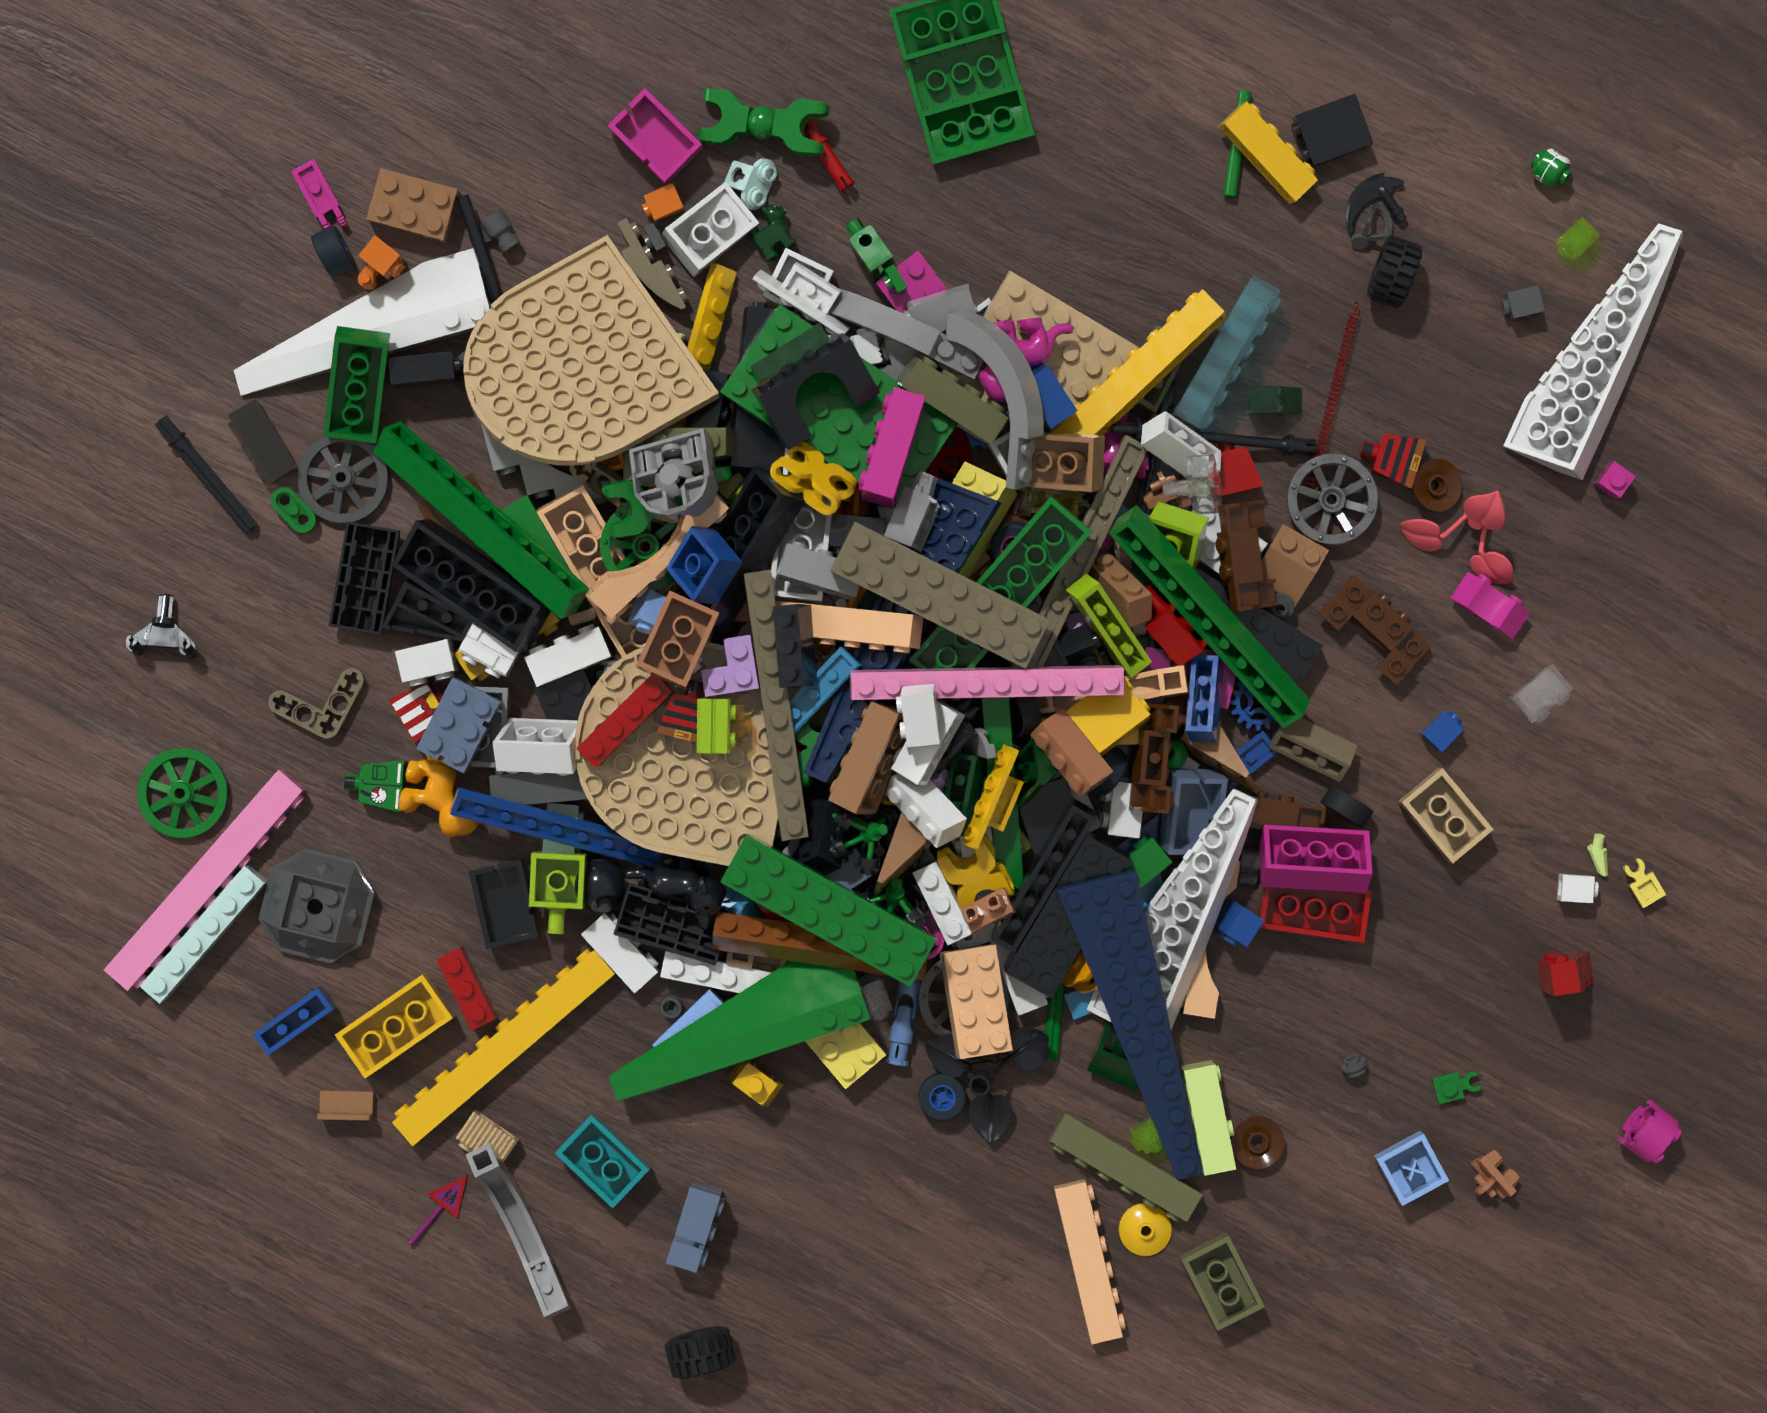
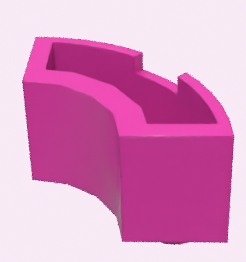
M1467 572L1450 599L1470 614H1475L1486 621L1487 625L1513 640L1530 615L1522 607L1524 602L1512 594L1510 597H1507L1491 586L1493 581L1483 574H1479L1477 577Z

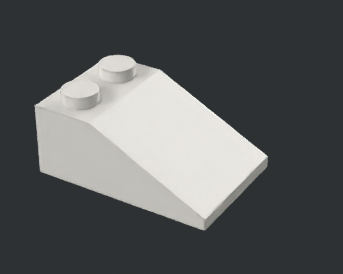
M724 182L665 228L661 238L690 274L695 277L756 227L759 222L731 187Z

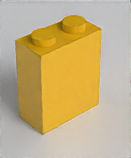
M1124 677V695L1086 696L1066 711L1101 756L1144 725L1150 718V707L1143 698L1140 697L1138 699L1132 692L1134 688L1126 677Z

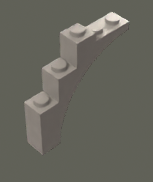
M969 283L908 301V310L904 311L905 315L939 330L941 333L947 329L948 313L967 310L977 314ZM885 337V344L881 345L885 360L890 359V362L875 367L897 380L912 355L919 358L921 354Z
M482 426L493 471L496 473L501 472V476L517 472L516 467L520 466L528 496H534L535 500L551 496L550 491L554 490L555 496L558 498L582 484L574 476L559 471L549 464L530 460L507 449L496 441ZM600 481V483L603 486L604 484L610 483V481ZM583 484L596 506L607 503V499Z

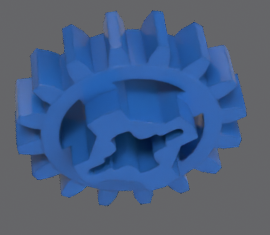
M1237 681L1236 685L1239 689L1238 691H1232L1235 700H1230L1229 703L1235 705V709L1230 712L1231 715H1239L1236 722L1246 721V729L1255 724L1256 731H1260L1261 724H1264L1267 729L1271 728V720L1278 723L1264 706L1262 708H1252L1254 703L1252 697L1254 695L1242 682ZM1242 694L1246 698V707L1243 710L1240 706ZM1254 713H1261L1266 718L1253 720L1250 717Z

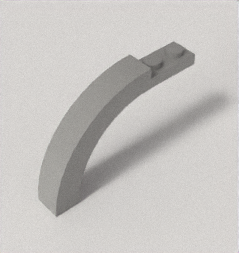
M840 289L842 291L828 313L842 322L879 334L971 379H975L984 360L974 351L957 342L946 340V335L939 330L908 315L858 294Z
M967 310L950 312L947 317L946 340L962 344L979 355L994 372L1005 394L1010 416L1006 488L1016 490L1030 486L1032 455L1035 449L1034 438L1043 435L1044 423L1041 397L1033 372L1014 341L997 325Z
M490 1143L467 1153L466 1157L474 1177L488 1194L514 1243L544 1318L547 1320L571 1309L543 1236L505 1163Z

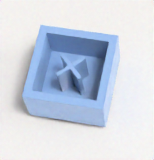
M1421 1131L1374 1155L1397 1201L1402 1206L1449 1181L1429 1142Z

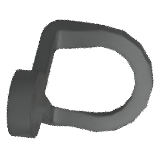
M1374 203L1369 206L1363 232L1356 233L1351 238V245L1355 249H1365L1368 246V241L1386 240L1392 235L1393 222L1390 214L1382 205ZM1376 210L1385 220L1383 234L1367 235L1372 222L1373 211Z

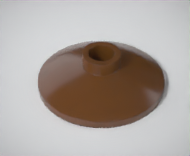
M1430 459L1420 465L1413 483V491L1417 501L1427 510L1434 512L1445 511L1454 506L1462 490V481L1458 470L1452 463L1444 459ZM1432 481H1433V482L1435 483V485H1436V487H1435L1434 490H1432V488H1431V482H1432Z
M1252 1116L1244 1119L1236 1126L1234 1136L1231 1139L1232 1150L1237 1160L1246 1167L1264 1169L1272 1166L1281 1157L1284 1150V1135L1280 1127L1273 1120L1263 1116ZM1260 1137L1262 1139L1261 1145L1254 1146L1252 1144L1253 1138Z

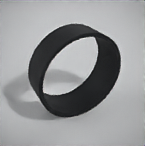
M1009 697L1012 734L1017 737L1030 735L1042 722L1041 711L1036 697ZM1015 700H1016V702H1017V704H1018V707H1019V709H1020L1021 716H1020L1019 711H1018V709H1017Z

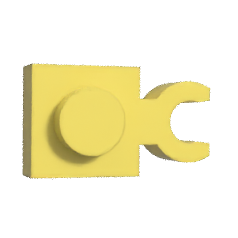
M1636 858L1635 862L1638 864L1637 871L1632 872L1628 865L1623 866V870L1627 876L1633 877L1634 882L1628 886L1641 908H1645L1665 896L1666 893L1653 872L1645 875L1644 862Z

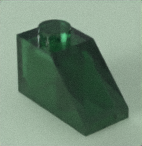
M1251 386L1248 388V415L1302 414L1301 388L1284 386Z

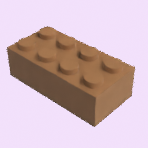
M871 701L863 710V721L860 728L854 732L851 738L852 746L849 753L841 761V772L838 778L831 784V795L828 799L855 814H876L891 776L894 773V770L891 769L894 764L893 757L897 750L903 748L906 743V738L901 739L900 722H904L903 713H898L897 705L889 702Z

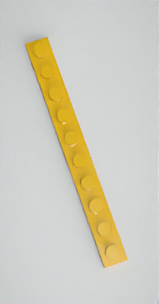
M715 263L710 264L687 347L700 367L707 369L711 367L737 273ZM688 416L667 428H685ZM656 485L649 486L648 490L656 488ZM657 518L652 519L653 523L665 524V521L658 520Z

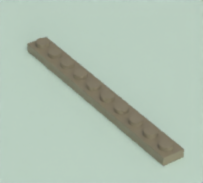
M1127 435L1123 436L1103 477V489L1096 491L1082 520L1093 532L1057 572L1039 608L1038 614L1050 619V622L1027 667H1043L1074 603L1066 589L1082 576L1089 573L1147 453V450L1141 446L1140 442ZM1013 663L1011 667H1021V666H1019V665Z
M770 569L743 573L780 837L782 841L805 838L809 836L788 688H779L773 607L776 606L772 574Z

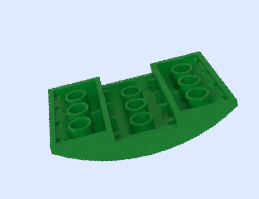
M920 0L889 9L904 70L932 164L1035 135L997 0Z

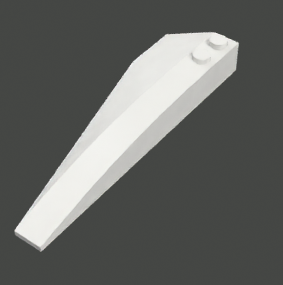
M1658 223L1638 249V254L1631 264L1628 263L1622 270L1623 274L1615 285L1612 284L1606 291L1607 295L1602 302L1593 308L1571 337L1572 341L1564 351L1561 350L1555 358L1557 361L1548 372L1545 371L1539 379L1540 383L1533 392L1530 391L1526 396L1503 445L1505 448L1557 472L1583 480L1641 349L1674 262L1683 231Z
M473 248L417 265L400 275L397 279L389 281L234 370L240 395H248L330 372L337 326L390 333L388 355L472 332L478 320H481L491 308L484 279Z
M1233 789L1214 814V819L1207 828L1203 829L1199 835L1200 838L1192 849L1187 851L1181 864L1173 870L1145 911L1171 1030L1221 910L1258 802L1257 799L1236 789ZM1095 990L1087 1010L1111 1022L1099 991Z

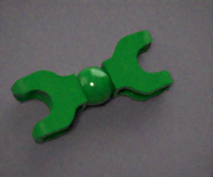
M708 88L703 90L702 99L710 105L720 107L722 117L720 122L714 127H701L698 129L697 140L706 144L728 146L741 136L752 135L758 139H768L773 136L776 139L784 140L785 144L797 155L816 157L823 155L824 146L818 141L806 138L804 128L806 123L812 118L827 117L830 110L828 104L816 100L798 99L785 109L774 110L768 106H758L753 109L750 106L743 105L740 99L729 90Z
M719 465L711 468L717 482L728 480L732 477V467ZM704 471L697 472L693 476L704 475ZM621 480L602 486V493L609 498H624L629 506L628 514L624 519L609 525V536L624 537L638 535L647 528L648 523L652 519L656 518L635 497L632 481ZM640 487V490H641L642 492L647 491V490H644L642 487ZM679 495L675 496L677 507L682 506V498Z

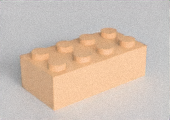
M996 944L939 952L956 1058L965 1059L1013 1051Z

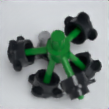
M880 803L876 814L871 819V823L868 824L864 821V814H855L843 807L842 809L837 808L835 813L832 814L831 821L835 827L834 832L838 833L839 830L850 832L851 830L859 829L860 836L849 840L845 835L838 838L835 834L830 835L832 843L829 847L832 855L836 859L840 858L844 863L849 862L848 856L853 854L854 848L860 854L855 868L860 869V873L866 876L876 875V871H881L882 869L880 858L878 857H882L884 854V848L881 847L880 839L887 832L895 831V822L899 818V812L896 809L886 808L884 804Z
M911 867L898 879H893L891 885L880 896H873L876 887L873 884L869 885L864 893L860 894V891H856L857 894L892 913L894 907L899 906L898 916L921 929L926 923L924 918L928 915V912L924 914L922 912L927 909V903L924 900L918 901L913 896L904 897V890L909 889L911 885H917Z

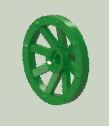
M627 504L618 509L605 524L600 538V555L607 572L623 570L637 558L640 559L639 564L648 560L665 545L659 544L658 541L674 527H677L678 522H668L652 535L650 534L651 520L641 534L631 536L633 542L610 539L611 536L608 533L609 525L624 519L628 514L629 506ZM643 542L647 543L649 551L643 552L640 549V544ZM610 547L632 550V553L615 565L611 557ZM667 571L664 574V578L650 582L648 589L657 591L671 585L676 580Z
M191 748L171 749L154 757L141 773L137 786L139 808L146 821L160 833L175 838L194 837L210 830L225 812L229 795L225 774L218 763L209 755ZM186 757L189 759L182 778L179 780L170 760ZM199 761L211 773L191 783L189 781L195 765ZM162 764L171 785L151 779L154 772ZM216 780L218 788L217 799L196 793L197 789ZM148 787L165 792L168 796L150 805ZM179 788L185 791L183 798L177 796ZM193 801L215 807L211 815L204 822L194 808ZM172 803L173 808L169 825H167L154 813ZM182 806L187 811L195 827L177 828Z

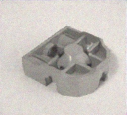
M704 428L629 449L634 495L647 511L658 520L676 523L679 522L678 515L697 517L713 504L718 491V482L711 468H715L711 437ZM682 454L683 460L678 458L664 462V457L672 458ZM704 471V475H700L697 477L692 475V472L697 473ZM681 477L685 478L686 481L681 488H679L677 483L680 481ZM641 485L644 487L656 485V488L644 492L640 490ZM678 495L683 500V505L677 507L675 496Z

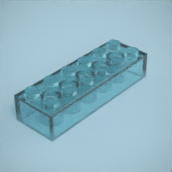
M1255 275L1248 280L1228 318L1222 325L1171 415L1196 431L1208 429L1215 417V414L1212 413L1213 408L1222 405L1229 392L1225 390L1227 384L1235 382L1242 370L1238 366L1240 361H1246L1255 347L1251 342L1254 337L1259 338L1269 323L1265 320L1268 314L1272 315L1282 300L1278 297L1281 292L1280 289Z

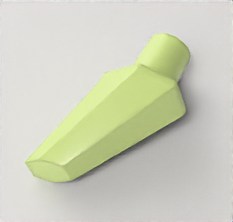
M1594 834L1593 844L1587 846V849L1597 872L1607 877V849L1603 847L1605 836L1603 834Z

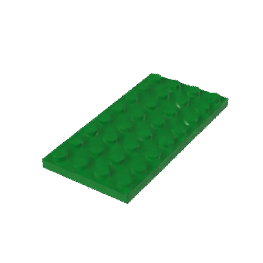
M779 304L721 389L720 394L773 428L751 391L757 387L758 383L751 372V366L813 326ZM863 358L861 359L880 393L857 407L849 400L836 375L831 373L812 375L801 384L796 396L797 410L812 435L803 442L821 452L826 464H838L856 478L857 484L859 483L862 470L868 471L869 468L866 465V458L870 445H876L877 440H874V432L878 419L884 420L885 417L882 414V407L886 394H892L894 387L908 391L897 384V380ZM927 402L924 405L896 499L903 491L904 486L908 488L912 486L920 471H927L958 425L956 421Z

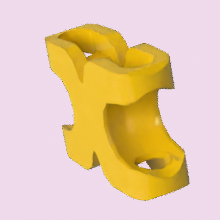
M803 441L790 450L788 449L787 456L777 459L770 468L771 477L775 482L789 492H802L804 501L824 515L833 514L839 508L841 500L849 498L857 488V480L851 473L838 464L824 463L822 453ZM797 451L804 454L805 461L797 456ZM780 467L786 468L792 474L784 475ZM836 482H845L848 489H843ZM823 495L830 499L831 505H827L824 502Z
M986 833L978 850H975V853L970 857L962 858L956 856L949 847L937 851V862L944 877L949 883L957 885V899L962 908L977 901V893L986 889L997 891L1004 887L1009 898L1015 896L1013 880L1005 865L996 862L995 847Z

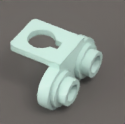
M765 158L757 160L753 166L734 160L724 182L731 188L742 191L741 201L748 209L757 210L765 204L769 189L777 176L775 164ZM742 169V174L745 175L743 180L739 179L737 182H734L735 172Z

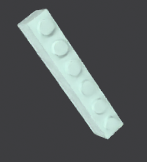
M250 865L244 866L140 987L159 1004L165 1002L263 890L268 880Z

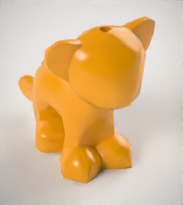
M426 754L427 760H410L406 770L407 782L418 784L425 776L429 778L424 790L404 788L399 798L400 811L411 813L420 804H425L429 808L440 812L439 827L443 836L449 838L468 835L478 825L482 824L450 815V808L454 800L453 790L457 777L456 769L442 763L444 757L441 760H436Z

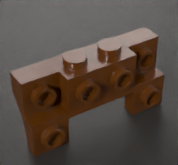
M1265 499L1218 506L1221 532L1217 533L1216 550L1219 553L1221 564L1219 575L1223 580V586L1228 585L1232 612L1279 605V601L1275 599L1273 584L1276 583V579L1264 580L1256 528L1269 526L1268 522H1265L1263 504L1266 503Z
M1353 574L1318 614L1331 624L1336 631H1339L1350 618L1356 621L1389 652L1376 668L1397 685L1429 650L1431 645L1413 630V627L1409 625L1411 619L1401 610L1396 613L1389 606L1392 602L1383 593L1380 592L1377 595L1375 592H1372Z
M1148 704L1150 707L1149 721L1139 728V742L1134 746L1129 810L1169 814V809L1174 804V793L1171 792L1172 787L1166 786L1169 776L1168 755L1172 746L1170 733H1177V728L1181 725L1182 715L1179 712V706Z
M1258 791L1255 794L1252 792L1251 797L1257 799L1258 802L1249 828L1262 830L1264 824L1323 828L1326 814L1325 807L1294 803V797L1278 795V800L1269 799L1268 793ZM1226 792V798L1231 792Z

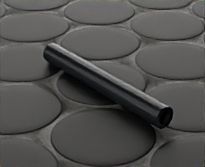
M469 194L457 197L456 200L490 299L500 297L503 294Z

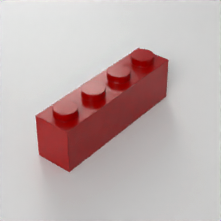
M650 675L576 749L595 768H598L674 692L662 679Z

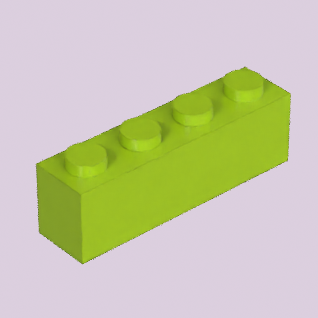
M1085 574L1066 589V592L1093 632H1096L1101 644L1114 663L1121 665L1127 676L1133 678L1152 662L1098 581Z

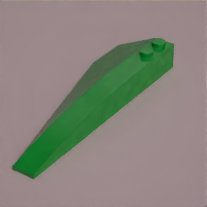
M787 962L609 1075L616 1101L697 1077L870 1020V1014L856 972L854 970L801 962Z

